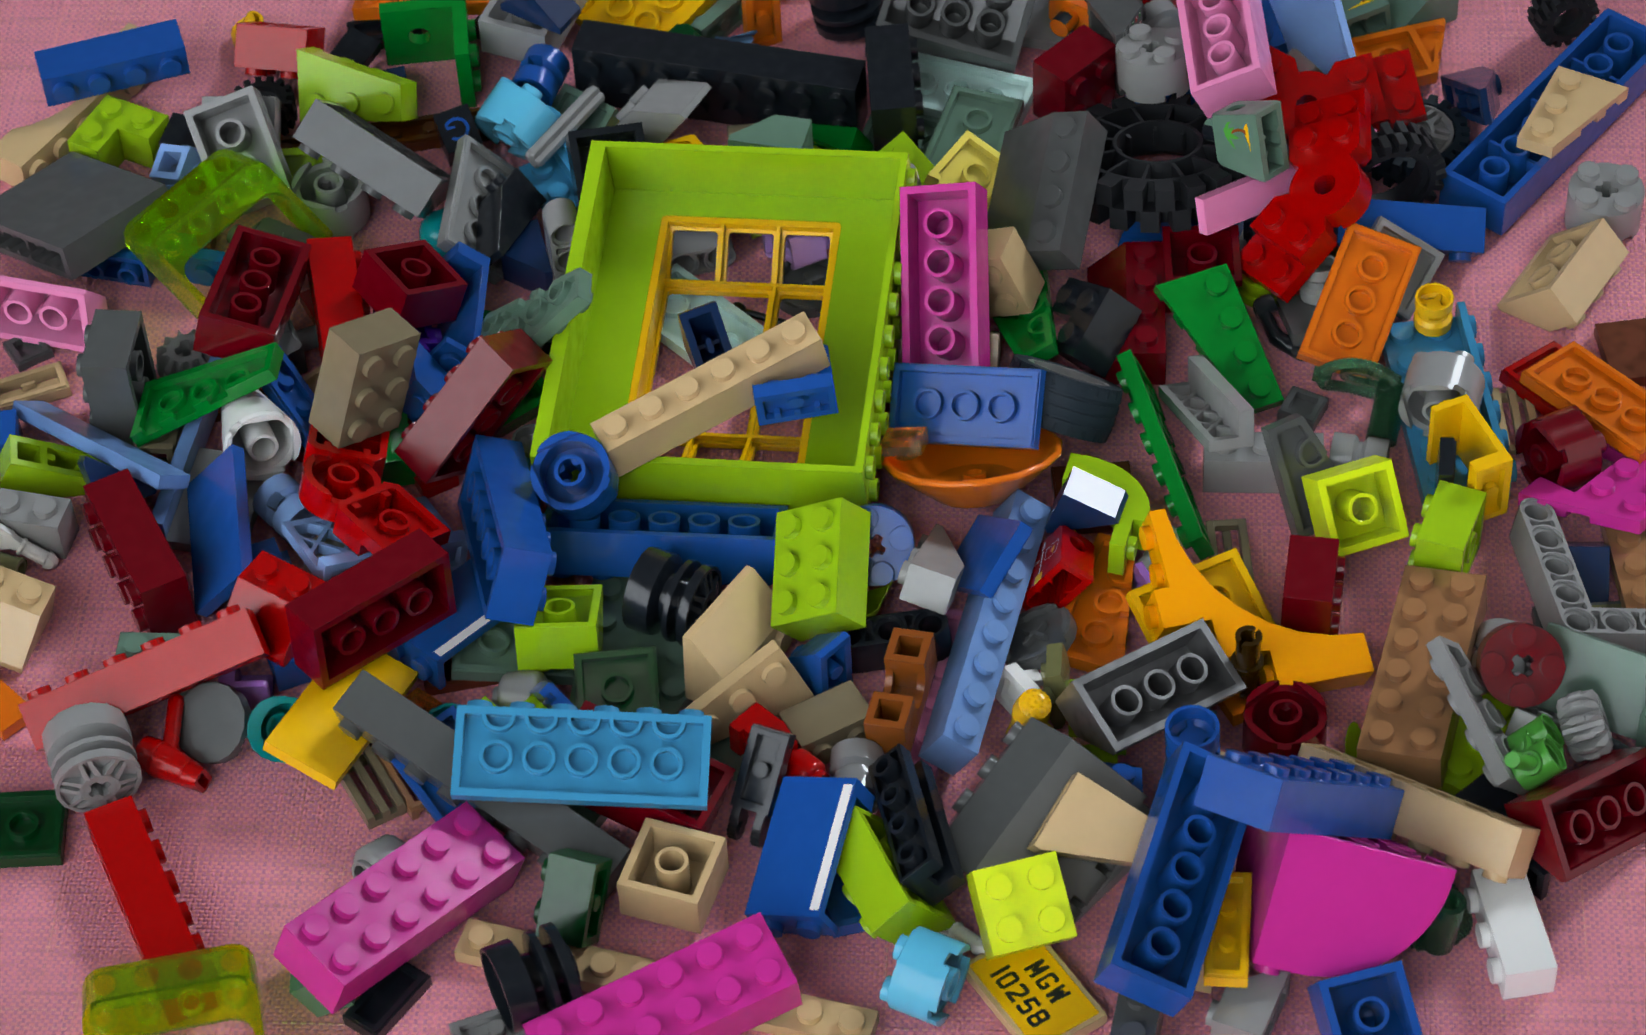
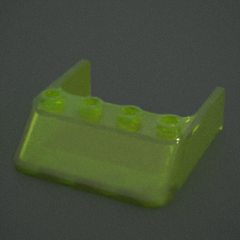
M222 149L211 154L126 225L123 236L128 249L198 319L206 298L186 277L185 264L192 256L261 199L267 196L299 230L315 238L333 237V232L267 165L238 152Z
M227 944L101 967L88 974L82 984L83 1035H156L226 1021H242L254 1030L255 1035H267L257 964L253 953L247 947L240 944Z

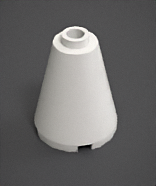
M259 389L221 407L223 452L232 444L244 448L247 480L264 481L276 474L283 473L285 471L284 466L292 458L295 461L299 456L302 441L296 424Z

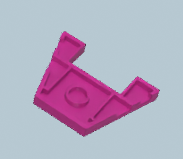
M1607 444V449L1602 453V458L1613 462V464L1576 492L1540 476L1518 493V506L1526 498L1538 499L1537 503L1545 506L1546 503L1551 505L1557 516L1566 518L1571 513L1590 517L1589 523L1640 535L1646 530V460L1639 464L1636 460L1626 457Z

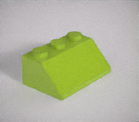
M855 805L836 873L839 874L844 883L842 886L844 895L857 907L862 916L859 922L865 932L874 939L879 937L896 944L901 934L910 936L913 929H916L918 926L935 932L950 929L955 920L944 900L932 907L900 883L882 818Z

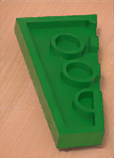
M1227 263L1155 286L1153 292L1161 302L1164 301L1173 313V319L1181 330L1185 329L1196 344L1198 353L1200 355L1203 354L1254 408V414L1282 405L1284 401L1283 395Z
M1039 270L1045 283L1032 313L1007 317L996 316L993 317V320L1014 355L1021 354L1049 360L1058 355L1059 351L1047 270Z

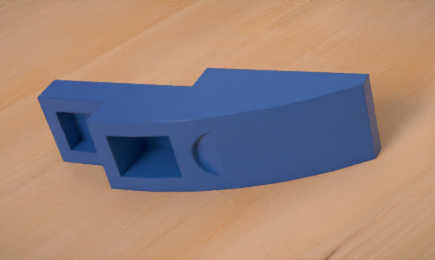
M147 233L81 276L151 287L156 277L211 286L226 252L199 248L196 236Z

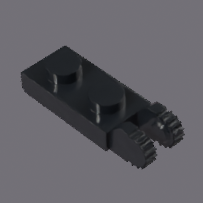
M753 723L730 803L733 807L729 824L727 825V837L734 840L740 839L749 817L748 810L756 812L750 842L753 846L763 847L782 779L787 771L796 735Z

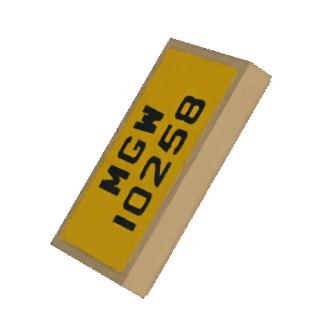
M1050 945L986 960L985 953L970 959L966 976L967 981L1011 1035H1087L1107 1023L1106 1012Z

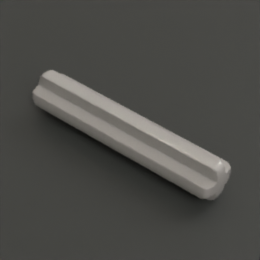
M596 86L587 88L526 152L525 158L533 167L539 168L543 166L566 142L567 133L569 131H576L604 102L605 96L600 92L599 88Z

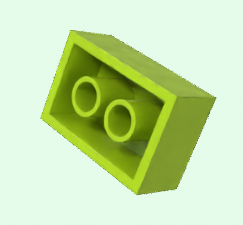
M842 497L777 512L771 610L772 628L801 642L810 640L818 634L847 632L866 627L871 512Z

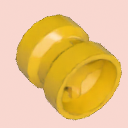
M1440 283L1422 285L1415 294L1414 328L1424 336H1442L1452 326L1453 292L1449 287Z

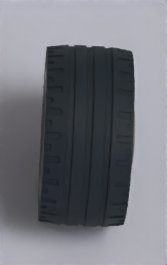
M1014 355L1008 368L1043 369L1046 371L1042 429L1088 442L1106 443L1114 426L1119 405L1121 404L1123 394L1121 387L1092 374L1056 362L1028 355Z

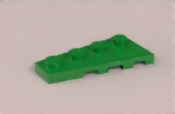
M277 342L146 382L130 438L137 447H140L277 380L284 351Z

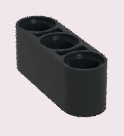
M928 609L870 616L866 618L865 628L846 632L850 635L852 673L885 669L884 656L894 627L934 633L937 662L949 657L953 645L947 615H942Z

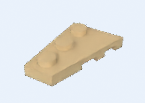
M1558 66L1518 134L1516 147L1553 158L1581 135V130L1592 121L1598 122L1606 116V110L1613 104L1619 105L1626 100L1629 87Z
M772 639L685 709L700 710L704 712V715L712 716V745L730 737L729 724L755 702H758L776 716L779 712L814 697V694L782 649Z

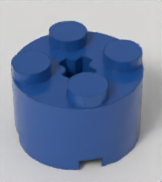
M563 431L550 436L539 446L533 465L531 464V484L538 497L553 512L566 520L589 519L603 512L616 499L619 491V476L604 447L596 439L575 431ZM578 469L580 472L578 479L571 482L570 480L573 479L571 472Z
M882 503L866 504L860 507L871 512L870 539H873L876 534L880 535L883 538L881 545L886 548L884 552L877 550L874 555L869 553L868 586H885L892 580L898 579L903 562L909 559L912 549L915 548V535L907 517L898 509Z

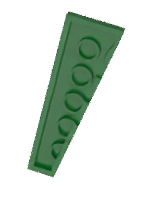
M1129 349L1116 355L1122 369L1116 372V376L1124 393L1129 394L1131 402L1128 403V407L1137 425L1142 423L1145 432L1140 433L1142 443L1149 455L1154 454L1157 463L1152 465L1153 472L1160 486L1166 485L1170 493L1164 496V500L1172 517L1178 516L1182 524L1176 528L1180 541L1185 550L1192 547L1201 561L1215 554L1193 492L1184 476L1181 477L1186 473L1174 449L1176 446L1173 437L1164 422L1166 418L1155 388L1133 352Z

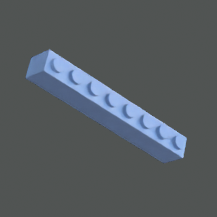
M1020 489L1012 493L993 512L992 516L1022 521L1033 528V532L993 598L968 594L918 757L952 776L979 753L1045 531L1044 527L1051 507Z

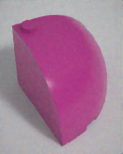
M1247 825L1237 855L1235 872L1252 873L1249 960L1255 963L1253 967L1255 970L1273 976H1279L1280 970L1306 976L1334 977L1379 966L1406 950L1432 924L1449 895L1457 870L1434 857L1426 856L1425 861L1420 860L1421 855L1415 853L1416 849L1390 839L1275 833Z

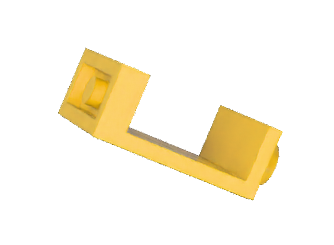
M1467 394L1454 399H1447L1431 406L1426 460L1429 465L1437 462L1440 437L1455 438L1456 456L1460 457L1468 469L1467 487L1487 492L1483 521L1507 513L1513 458Z

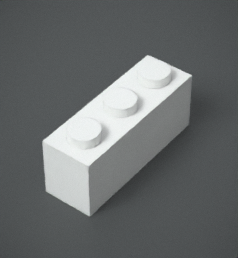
M1482 868L1473 869L1471 871L1469 888H1464V901L1467 912L1469 914L1474 913L1477 920L1475 933L1480 949L1486 948L1489 956L1487 959V972L1491 984H1498L1503 1000L1554 992L1558 966L1527 875L1525 879L1508 878L1507 884H1503L1483 877Z

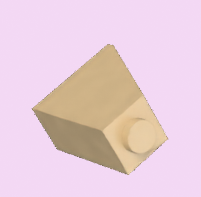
M1077 772L1069 778L1027 849L1037 854L1056 851L1058 857L1131 867L1148 816Z

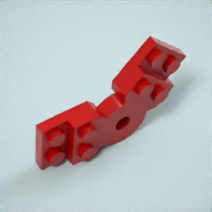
M1269 45L1277 94L1262 100L1281 101L1287 145H1289V129L1295 128L1294 106L1365 88L1371 95V126L1377 129V132L1380 131V123L1389 122L1393 129L1395 121H1404L1407 126L1410 122L1419 123L1428 120L1409 48L1374 58L1370 52L1337 61L1326 75L1318 71L1299 72L1295 58Z
M1365 88L1294 106L1295 128L1289 129V162L1295 168L1296 173L1291 180L1289 193L1274 197L1251 223L1250 227L1256 234L1240 251L1242 273L1286 303L1291 300L1337 246V235L1334 233V228L1342 226L1345 229L1356 223L1366 212L1371 202L1372 185L1370 179L1362 170V167H1365L1372 159L1371 95Z
M310 424L302 465L303 472L298 490L299 499L303 506L313 515L323 520L334 522L333 534L357 556L368 552L375 554L419 528L440 546L448 543L451 530L401 485L384 481L381 483L390 431H385L361 442L338 449Z

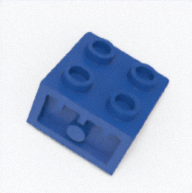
M824 345L830 363L829 367L800 378L781 381L770 380L763 384L752 385L759 426L839 413L827 345Z

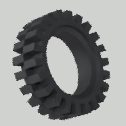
M1395 121L1393 129L1389 122L1380 123L1379 132H1375L1373 126H1371L1372 159L1365 167H1362L1365 173L1375 165L1395 157L1408 156L1416 160L1413 171L1405 180L1385 192L1372 195L1371 199L1424 203L1423 201L1426 200L1433 203L1437 198L1434 190H1442L1444 184L1441 179H1446L1447 172L1445 170V161L1427 130L1423 127L1418 128L1417 124L1410 122L1406 127L1404 121Z

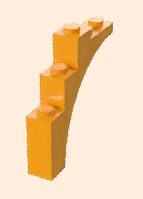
M1165 508L1149 511L1142 526L1139 528V539L1142 549L1149 551L1152 563L1149 566V576L1151 584L1156 590L1152 592L1147 604L1144 606L1143 613L1145 624L1149 630L1153 629L1156 640L1203 618L1231 662V656L1236 650V631L1242 626L1250 625L1256 627L1255 633L1257 630H1260L1262 633L1260 652L1264 657V667L1259 674L1261 685L1280 680L1279 685H1293V681H1298L1313 687L1321 693L1364 685L1374 672V667L1364 632L1339 635L1300 632L1269 623L1240 608L1216 590L1191 563L1174 534Z

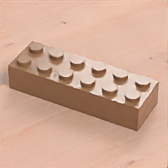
M1405 565L1357 745L1358 759L1432 788H1443L1447 763L1451 756L1460 716L1452 709L1448 702L1447 695L1450 692L1445 682L1439 679L1431 668L1430 660L1432 656L1426 644L1438 636L1457 642L1471 663L1472 655L1476 651L1474 645L1478 628L1484 622L1487 610V575Z

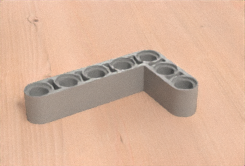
M567 198L553 199L545 204L542 210L546 249L553 280L565 275L577 216L574 202ZM676 231L674 233L672 266L677 263L694 276L714 272L716 267L717 233ZM731 238L729 242L728 267L736 259V252Z
M1535 498L1522 500L1509 537L1543 629L1546 630L1548 623L1552 622L1646 654V609L1592 607L1555 510L1547 503L1545 506L1537 503L1538 499Z

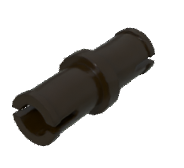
M1250 625L1242 626L1236 631V650L1231 656L1232 665L1247 687L1239 694V697L1245 699L1255 688L1260 686L1259 674L1264 667V657L1260 652L1262 633L1260 630H1257L1255 633L1256 627Z

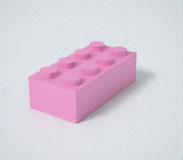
M1176 0L1190 92L1207 118H1212L1213 113L1233 102L1257 101L1277 94L1261 0Z

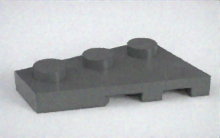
M1294 413L1261 427V431L1292 535L1310 536L1314 534V529L1301 476L1335 466L1327 456V450L1305 418Z

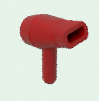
M173 694L168 699L163 740L152 736H145L135 748L137 761L141 770L154 778L204 793L211 783L212 776L198 762L179 750L184 698L180 694Z

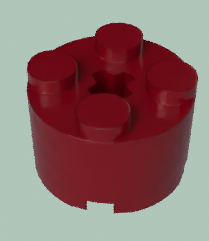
M1576 405L1556 410L1520 425L1515 436L1516 455L1523 453L1526 465L1520 468L1529 484L1541 476L1568 490H1573L1587 484L1601 472L1602 453L1607 449L1605 437L1599 430L1593 429L1590 422Z
M1525 622L1502 624L1491 630L1481 641L1476 657L1477 674L1485 686L1486 692L1498 701L1518 708L1533 707L1548 700L1559 688L1566 669L1564 655L1556 639L1546 630ZM1515 655L1521 658L1528 656L1529 660L1526 662L1528 670L1526 673L1523 674L1519 671L1511 672L1515 666L1511 659Z
M1280 680L1269 681L1255 688L1247 697L1243 713L1242 748L1244 753L1254 751L1265 755L1275 753L1289 757V755L1298 756L1302 743L1326 746L1327 708L1325 700L1313 687L1298 681H1293V685H1279Z

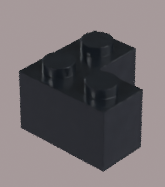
M1069 277L1066 284L1058 291L1056 302L1052 307L1055 314L1067 321L1058 333L1059 355L1084 372L1105 378L1142 310L1110 288Z

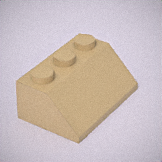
M1604 218L1552 234L1537 251L1497 306L1502 312L1549 332L1564 327L1572 329L1585 319V312L1589 306L1603 295L1604 291L1602 289L1606 283L1620 272V264L1626 258L1629 251Z
M746 565L682 636L685 698L695 701L772 639L783 652H786L790 647L792 637L771 627L772 590L753 567Z
M0 566V666L22 674L53 614L56 586Z

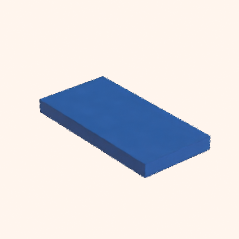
M895 362L887 441L1039 450L1046 371L1030 368Z
M234 444L229 446L189 483L187 488L195 614L204 617L211 615L231 597L237 577L253 561L244 448Z

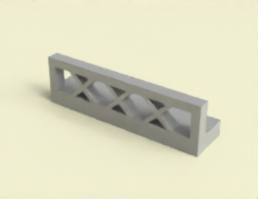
M1203 354L1188 356V382L1158 386L1159 398L1208 452L1254 446V408Z

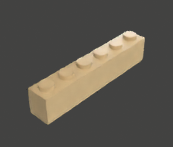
M803 311L590 423L597 441L604 447L620 477L755 406L752 385L763 384L770 380L781 381L804 377L829 367L830 363L822 339Z
M1301 744L1298 753L1300 757L1307 759L1316 757L1327 761L1330 758L1355 765V771L1365 774L1366 771H1371L1391 777V786L1405 790L1391 839H1396V836L1399 835L1409 839L1407 846L1417 851L1432 854L1433 850L1446 854L1445 862L1461 868L1469 869L1470 864L1482 868L1483 877L1498 883L1507 884L1508 878L1525 879L1541 831L1540 829L1325 745Z

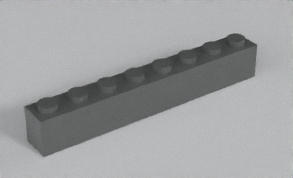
M364 669L333 707L335 714L340 720L338 727L354 740H358L362 736L373 744L370 747L371 750L383 760L390 763L395 758L406 767L403 771L410 778L421 785L428 781L439 788L436 793L451 806L457 807L459 803L463 804L467 801L492 826L505 833L504 838L516 850L523 853L527 848L539 856L537 862L541 866L550 852L563 848L610 858L613 861L606 900L617 887V881L631 849L565 804L451 799L455 730Z

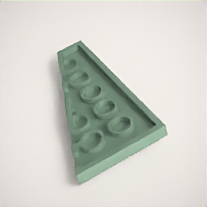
M579 267L553 280L549 290L544 291L541 288H537L531 291L529 297L531 299L525 301L518 298L488 313L482 323L481 335L487 336L496 334L499 331L506 332L521 328L542 349L544 344L555 334H560L576 315L584 313L589 308L593 299V293L591 292L592 274Z

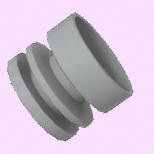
M93 702L75 705L59 712L47 723L42 733L43 747L48 766L51 770V779L54 784L56 798L65 808L75 812H87L124 797L133 796L137 792L142 782L141 768L137 761L136 750L133 748V740L127 717L119 708L107 703Z

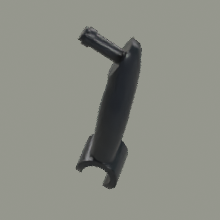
M1264 294L1258 297L1253 302V311L1256 317L1260 319L1269 342L1277 349L1297 359L1300 346H1293L1289 335L1282 332L1278 327L1272 314L1278 311L1273 296L1271 294Z

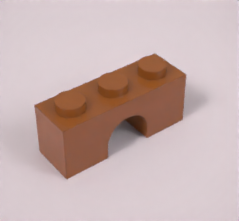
M894 627L884 656L885 682L883 692L873 691L863 723L865 738L880 745L884 754L899 743L911 753L938 665L934 633Z

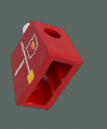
M1066 525L1059 526L1040 544L1022 608L1027 611L1032 607L1046 603L1056 604L1058 608L1066 607L1085 590L1094 579L1095 546L1092 542Z

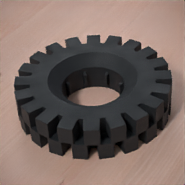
M1174 93L1168 102L1159 104H1136L1124 96L1112 99V109L1102 103L1086 109L1108 131L1090 221L1099 225L1110 218V228L1128 231L1135 222H1140V233H1160L1161 222H1168L1173 232L1191 230V218L1198 222L1195 197L1246 177L1244 174L1220 165L1217 161L1215 142L1206 140L1202 135L1203 124L1208 118L1197 102L1191 105V94H1184L1177 98L1176 93ZM1151 154L1183 156L1167 161H1144L1133 158Z

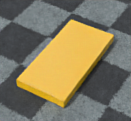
M384 654L324 690L312 679L265 740L262 750L330 789L335 790L370 742L362 736L358 740H354L338 727L340 720L335 714L333 707L363 669L404 697L416 682L419 672Z

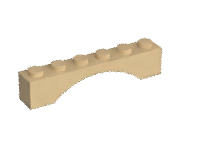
M128 23L119 32L138 27ZM145 84L76 100L66 109L47 119L10 130L0 140V180L16 186L70 152L67 140L106 95L128 101Z

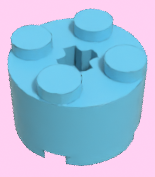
M501 77L478 110L474 121L477 128L495 144L502 141L510 146L507 152L526 160V152L562 114L555 108L543 103L540 100L543 96L542 93L534 86L524 83L521 88L508 78Z
M922 926L913 929L910 936L901 934L895 944L892 958L897 960L892 976L888 975L883 982L880 990V1000L887 1002L888 1007L937 1027L942 1026L949 1017V1014L942 1012L946 1003L952 1002L956 1004L964 986L970 958L964 956L963 953L971 950L970 945Z

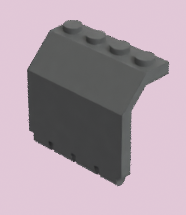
M1031 717L1023 725L1016 721L1002 739L1007 744L1006 748L998 758L991 754L977 772V775L982 780L973 792L966 788L952 806L957 813L948 825L962 872L968 875L975 870L1040 855L1028 850L1027 847L1069 778L1077 772L1147 816L1150 808L1143 803L1147 797L1146 794L1073 738ZM1057 856L1074 922L1082 912L1070 903L1072 897L1087 906L1107 879L1095 866L1099 863L1112 872L1117 865Z

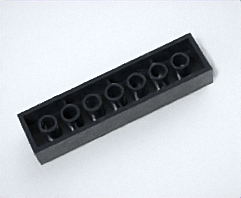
M585 19L572 46L576 89L584 92L587 88L596 86L604 94V102L617 108H622L643 84L649 89L658 79L707 82L712 87L687 117L690 119L740 125L757 123L777 114L811 119L812 124L857 127L862 132L868 115L866 60Z

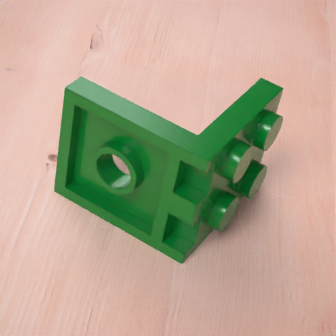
M408 0L379 3V14L388 66L455 59L461 104L468 103L469 108L477 107L476 92H482L480 70H474V67H481L479 46L476 43H471V41L477 40L475 19H468L466 0ZM417 28L427 30L424 34H414L411 31Z

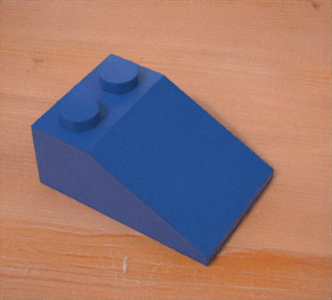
M1402 960L1318 981L1307 987L1321 1035H1423Z

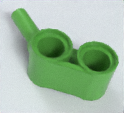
M1541 714L1507 737L1511 751L1504 757L1505 765L1511 769L1514 777L1525 790L1531 791L1567 769L1563 749L1564 738L1557 725L1548 715Z

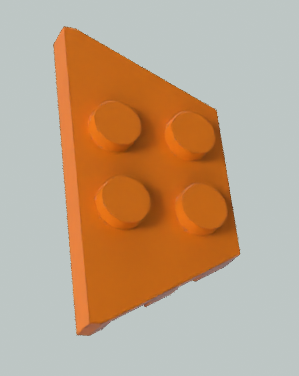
M1439 18L1353 37L1351 39L1355 54L1359 56L1371 52L1374 58L1409 48L1419 87L1437 83L1446 20L1445 18Z

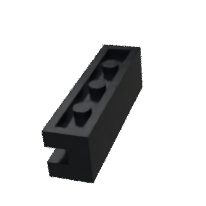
M899 743L886 754L880 756L868 767L899 881L907 889L934 907L966 882L932 768L921 759L914 764L910 751Z

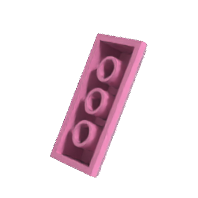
M0 275V338L9 340L21 338L22 342L38 345V342H43L50 347L84 352L86 325H91L95 309L108 310L105 296L84 289Z

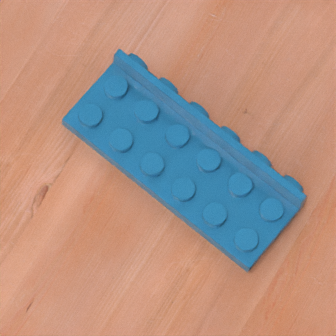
M1456 302L1455 317L1452 319L1451 329L1439 337H1428L1420 334L1414 328L1413 321L1393 323L1382 352L1397 410L1406 372L1414 354L1421 351H1466L1474 357V363L1480 368L1485 378V389L1479 412L1506 450L1509 451L1506 429H1500L1499 426L1501 421L1499 402L1491 398L1493 391L1491 373L1489 371L1484 372L1483 369L1485 362L1482 343H1476L1475 340L1477 335L1476 320L1474 315H1468L1465 302ZM1399 415L1423 507L1426 495H1434L1436 463L1429 465L1426 460L1428 437L1423 436L1424 430L1415 425H1412V429L1409 428ZM1457 455L1454 484L1467 487L1468 469ZM1513 458L1511 482H1516L1517 467Z
M470 700L467 702V705L457 704L450 796L451 799L707 811L712 716L704 715L703 711L696 709H683L679 711V714H662L660 709L653 707H641L636 712H619L618 707L610 705H599L594 707V710H577V706L566 703L554 704L552 709L535 708L534 704L522 701L512 702L509 707L493 706L492 702L486 700Z

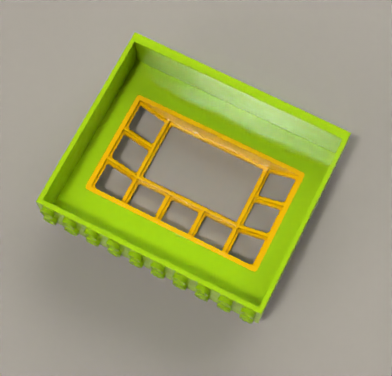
M591 140L565 274L579 267L591 273L593 299L589 308L584 313L576 315L560 334H555L552 338L549 357L553 361L546 369L529 455L531 464L533 465L539 446L550 436L563 431H575L596 439L590 423L652 391L669 295L768 298L763 332L777 325L781 300H821L822 305L817 333L822 339L823 345L828 346L839 413L805 418L801 437L759 435L761 426H759L756 406L750 408L746 434L704 432L679 445L685 447L681 457L658 456L620 476L619 491L616 498L788 505V510L839 497L859 507L872 504V502H878L880 481L875 476L876 469H883L884 445H880L881 436H887L889 430V413L885 412L886 403H891L893 380H889L890 371H894V363H898V348H894L895 339L902 338V316H898L899 308H901L902 267L900 248V187L917 186V169L910 166L909 152ZM676 231L717 233L714 281L671 279L673 242ZM732 233L773 235L770 283L727 281L729 242ZM787 236L830 238L825 285L783 284ZM702 447L743 449L739 460L695 458L698 449ZM759 450L799 452L797 463L753 461L756 452ZM578 469L571 472L573 475V479L570 480L571 482L578 479V474L580 473Z

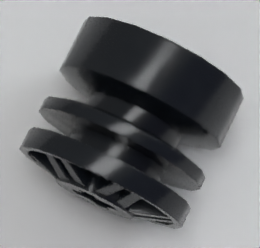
M809 0L818 33L828 40L837 42L854 41L864 38V27L876 26L883 0Z
M649 547L639 557L628 579L622 605L623 623L627 628L648 635H656L661 631L666 641H677L683 646L682 636L721 594V571L718 567L710 564L701 565L695 559L687 560L683 564L679 554L658 547Z
M551 922L540 925L538 929L540 941L533 931L527 930L523 932L524 953L522 954L519 953L516 946L508 938L483 947L480 950L481 963L491 995L504 1024L513 1035L524 1031L522 1024L541 1016L539 1003L543 1002L550 1012L562 1006V1000L567 1004L583 996L580 974L574 956L556 926Z

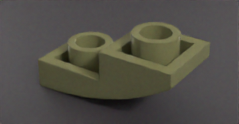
M1063 642L1048 644L1046 662L1041 663L1042 691L1051 699L1050 721L1055 729L1063 728L1066 722L1055 701L1070 683L1069 658Z

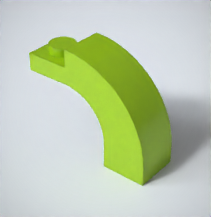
M1070 453L1062 478V486L1074 466L1126 490L1128 494L1119 523L1110 525L1113 528V532L1109 542L1107 573L1123 575L1127 561L1135 560L1137 549L1143 550L1139 539V528L1150 511L1148 496L1141 484L1121 467L1096 457Z

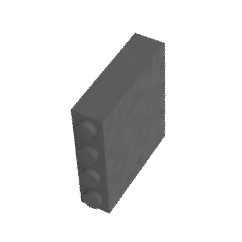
M71 151L0 195V253L73 281L174 217L170 203V192L163 183Z

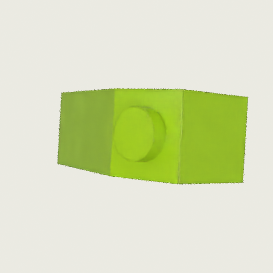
M9 434L0 452V488L56 497L85 495L83 486L86 483L77 464L79 456H87L99 462H104L75 447Z

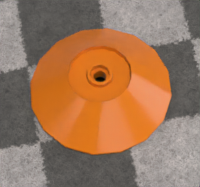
M1041 428L1039 450L895 442L885 450L882 466L895 479L941 504L954 508H983L1004 502L1017 489L1021 490L1060 458L1063 441L1054 432Z

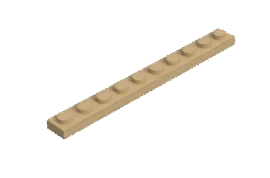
M468 918L454 951L456 962L482 967L481 948L506 938L511 940L519 953L522 954L524 953L522 935L525 930ZM568 945L579 970L581 989L586 992H592L657 961L591 945L584 948ZM800 993L802 1005L751 1029L773 1035H875L879 1023V1011Z

